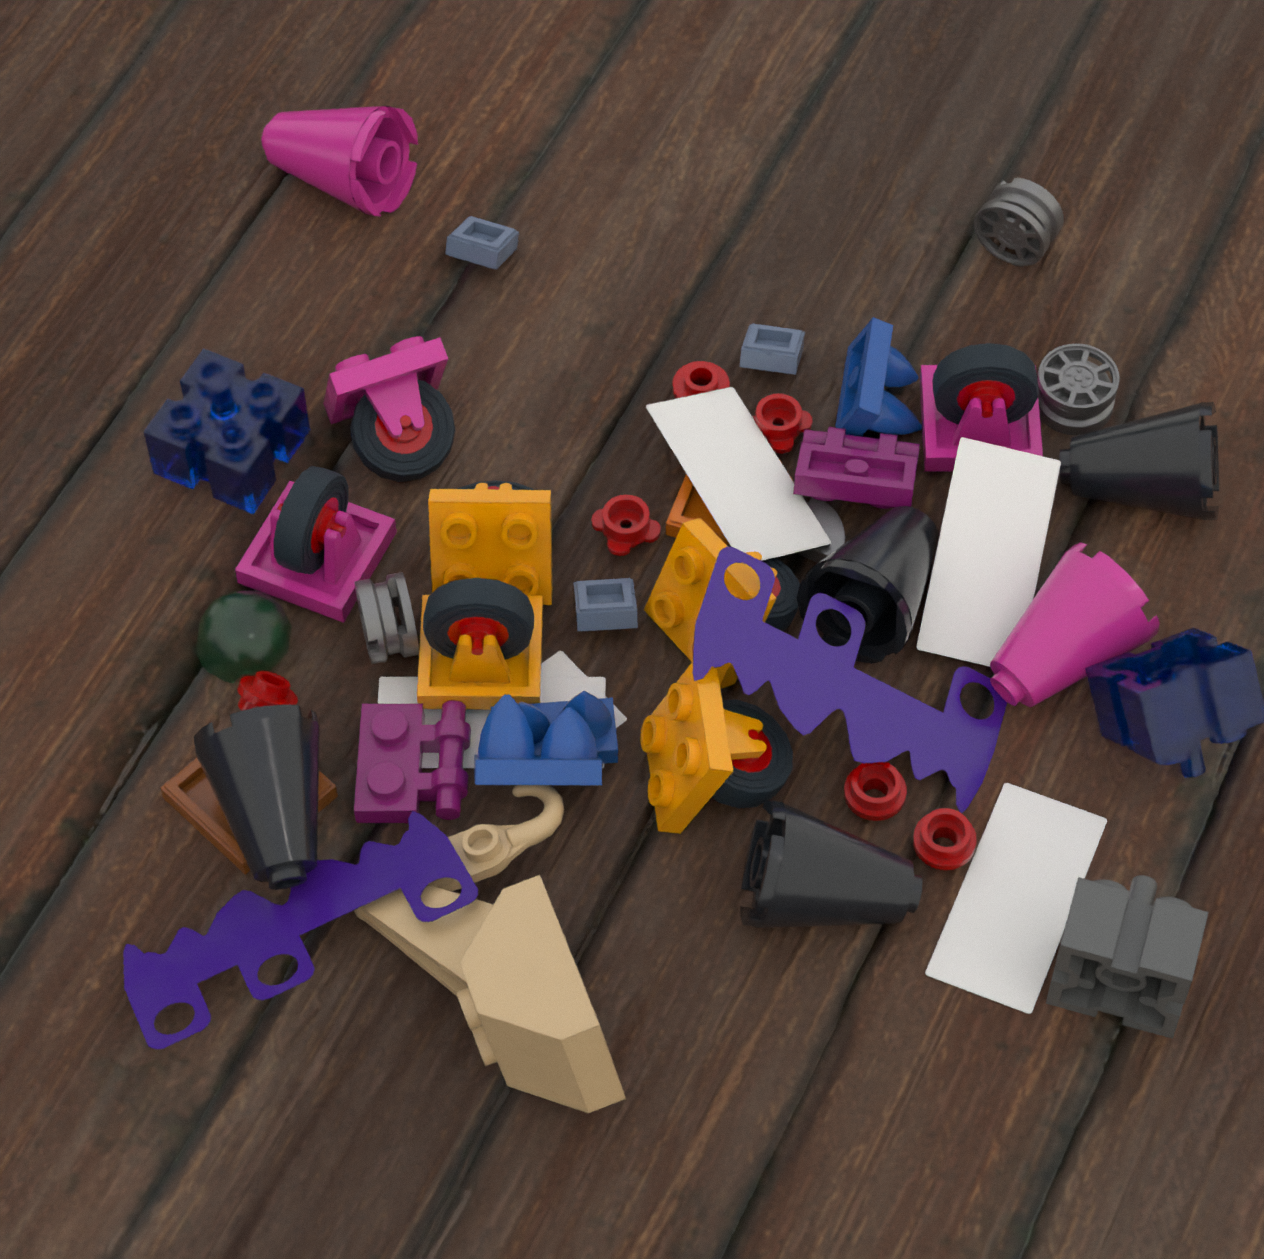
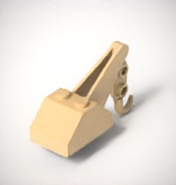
M549 785L514 786L512 793L515 797L534 796L543 801L544 809L542 813L531 820L518 825L496 826L480 824L448 837L474 883L499 874L525 849L539 844L555 832L561 824L564 806L562 797L553 787ZM540 875L504 888L494 905L475 899L469 905L432 922H422L416 918L401 889L354 910L358 918L377 930L458 997L485 1066L498 1062L508 1087L586 1113H591L626 1099L600 1024ZM452 878L437 879L424 888L421 900L426 906L431 908L447 906L459 897L460 894L452 891L460 889L461 884Z

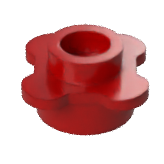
M771 394L764 397L756 407V415L752 416L773 451L780 454L790 452L794 447V440L804 430H810L813 422L810 413L802 410L798 401L786 394ZM777 423H778V424H783V426H775V425H773V424H777Z
M619 495L610 499L603 509L595 511L592 516L593 529L603 533L608 540V551L617 556H625L630 553L631 548L642 542L652 543L660 537V524L650 519L647 504L641 498L633 495ZM625 524L632 525L630 528L621 527V525Z

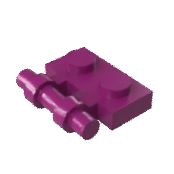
M828 427L827 432L804 430L795 473L793 494L811 496L820 501L842 500L866 503L881 509L899 506L911 507L920 444L897 441L898 435L880 433L879 439L845 435L846 429Z
M455 700L444 702L442 704L441 720L435 725H425L423 704H362L354 802L356 823H408V817L412 811L419 813L420 801H436V816L441 819L454 820L460 817L461 799L467 796L469 775L463 770L464 751L470 747L471 726L465 722L466 705ZM423 753H439L438 769L432 773H422Z

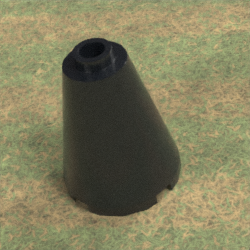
M1201 402L1072 437L1070 449H1060L1059 461L1061 465L1059 473L1061 484H1071L1074 496L1194 519L1217 520L1219 506H1207V498H1213V491H1219L1217 425L1205 426V416L1216 413L1214 402Z
M909 506L895 507L815 564L801 580L796 597L803 621L810 599L815 594L823 593L856 609L864 617L865 630L856 661L873 664L882 662L886 655L892 653L896 655L910 638L938 546L939 533L934 522L925 513ZM827 609L818 615L816 626L824 634L821 638L824 642L838 647L845 645L849 641L851 627L847 618L842 613L833 609Z
M269 705L230 714L232 726L216 733L214 732L212 722L205 725L194 735L195 754L254 879L260 882H268L269 888L274 890L288 889L303 884L307 881L306 873L312 871L317 866L320 726L316 712L310 710L307 718L302 717L301 708L298 705Z
M765 801L762 808L771 817L769 822L756 819L743 871L741 889L753 891L752 908L740 906V917L743 925L756 928L894 924L901 923L906 912H916L922 893V877L914 874V866L911 860L783 802Z

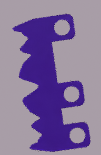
M734 547L723 548L718 554L695 623L692 670L694 681L703 679L711 667L717 668L726 663L733 665L743 692L747 695L756 692L768 680L772 686L779 709L791 725L803 736L811 733L833 711L841 709L846 718L850 749L854 761L861 763L887 762L899 754L909 751L915 779L922 780L935 772L944 770L948 775L951 785L956 788V806L960 813L964 812L984 780L995 750L1007 702L993 688L990 682L991 678L969 667L958 668L953 675L942 713L854 668L865 630L864 617L856 609L826 594H815L810 599L798 639L763 622L764 613L775 582L773 570L766 563ZM733 563H744L754 569L760 580V590L756 597L750 600H741L728 591L724 582V574L728 566ZM833 609L839 611L847 618L851 627V637L845 645L831 646L820 638L816 629V619L822 611ZM972 682L979 683L990 691L994 700V710L988 718L982 720L975 719L963 709L960 702V693L966 684Z
M412 811L408 817L409 830L404 833L398 845L394 846L372 841L365 842L361 849L359 864L356 865L334 859L317 860L316 868L306 873L307 881L291 888L289 899L284 905L274 904L251 891L242 890L220 909L205 936L192 929L183 927L178 930L171 945L164 954L143 953L135 945L126 944L124 949V989L147 1045L152 1049H163L202 1031L210 1023L211 1014L197 985L198 983L238 965L252 997L257 1000L270 999L306 982L314 973V965L300 935L398 889L402 890L419 921L432 922L472 903L478 896V888L449 838L420 813ZM452 878L461 884L459 897L447 906L431 908L426 906L421 900L424 888L437 879ZM287 954L295 957L298 961L296 973L284 983L265 985L258 979L257 975L260 966L273 956ZM174 1003H187L194 1008V1019L184 1030L175 1034H161L155 1029V1018L165 1007Z

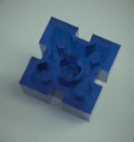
M203 348L180 380L183 400L174 401L167 398L144 430L152 470L154 474L190 489H194L200 479L210 483L213 498L254 514L276 482L273 464L275 458L289 463L310 432L304 388L264 372L259 379L254 381L246 379L242 363Z
M1194 627L1151 643L1152 649L1136 655L1126 652L1085 668L1102 736L1121 746L1127 745L1129 750L1156 764L1170 765L1179 763L1182 775L1187 778L1198 777L1206 772L1200 740L1209 737L1210 742L1216 744L1233 742L1243 738L1247 734L1246 729L1264 723V702L1252 651L1228 641L1218 645L1216 636Z

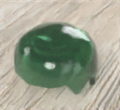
M259 591L230 592L212 601L202 615L199 622L195 652L204 670L225 682L234 683L243 674L256 673L258 671L270 672L271 668L275 667L288 653L292 625L284 608L269 595L262 594Z

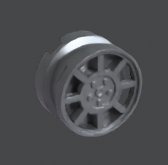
M1014 178L1012 183H1006L1003 180L996 186L988 201L976 215L974 230L981 244L996 258L1016 266H1031L1040 261L1047 251L1049 244L1061 230L1064 223V215L1057 200L1042 186L1026 179ZM990 237H996V239L1001 243L1000 247L996 245L990 239ZM1006 247L1014 249L1017 255H1013L1004 249Z
M1067 344L1050 351L1041 361L1038 371V399L1041 421L1051 429L1067 435H1082L1097 431L1106 425L1113 413L1120 378L1118 368L1111 357L1102 350L1085 344ZM1088 357L1099 360L1103 365L1098 366L1087 361ZM1106 371H1109L1112 377V383L1110 382L1108 375L1105 373Z
M403 572L389 574L385 582L375 584L370 578L355 581L358 608L371 664L386 662L388 655L401 653L404 658L419 655L417 631ZM396 606H398L402 624L399 626L394 608Z

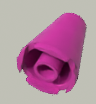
M374 106L280 112L265 126L262 133V147L268 161L272 165L367 215L381 216L380 213L382 211L392 213L398 209L407 196L416 173L417 162L408 160L409 143L418 145V134L413 119L400 108Z
M1081 542L1073 545L1066 551L990 662L994 673L990 682L996 692L1009 704L1016 706L1021 702L1028 707H1033L1149 642L1159 632L1160 622L1157 615L1148 622L1141 609L1149 601L1143 590L1123 568L1103 552L1099 551L1090 558L1083 554L1087 544Z

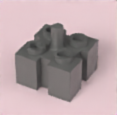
M1135 876L1132 879L1129 891L1123 885L1111 880L1100 879L1091 881L1078 877L1046 1004L1096 1017L1098 1011L1123 1017L1122 1025L1173 1039L1183 1004H1185L1193 980L1208 912L1192 908L1187 902L1174 897L1156 898L1154 902L1157 882L1148 876Z

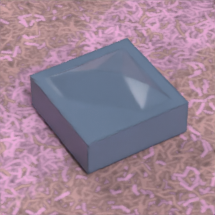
M470 216L447 237L445 255L497 270L517 249L519 231Z
M749 324L741 348L740 367L796 375L803 352L805 332L796 329Z
M621 578L574 582L577 632L638 628L633 579Z

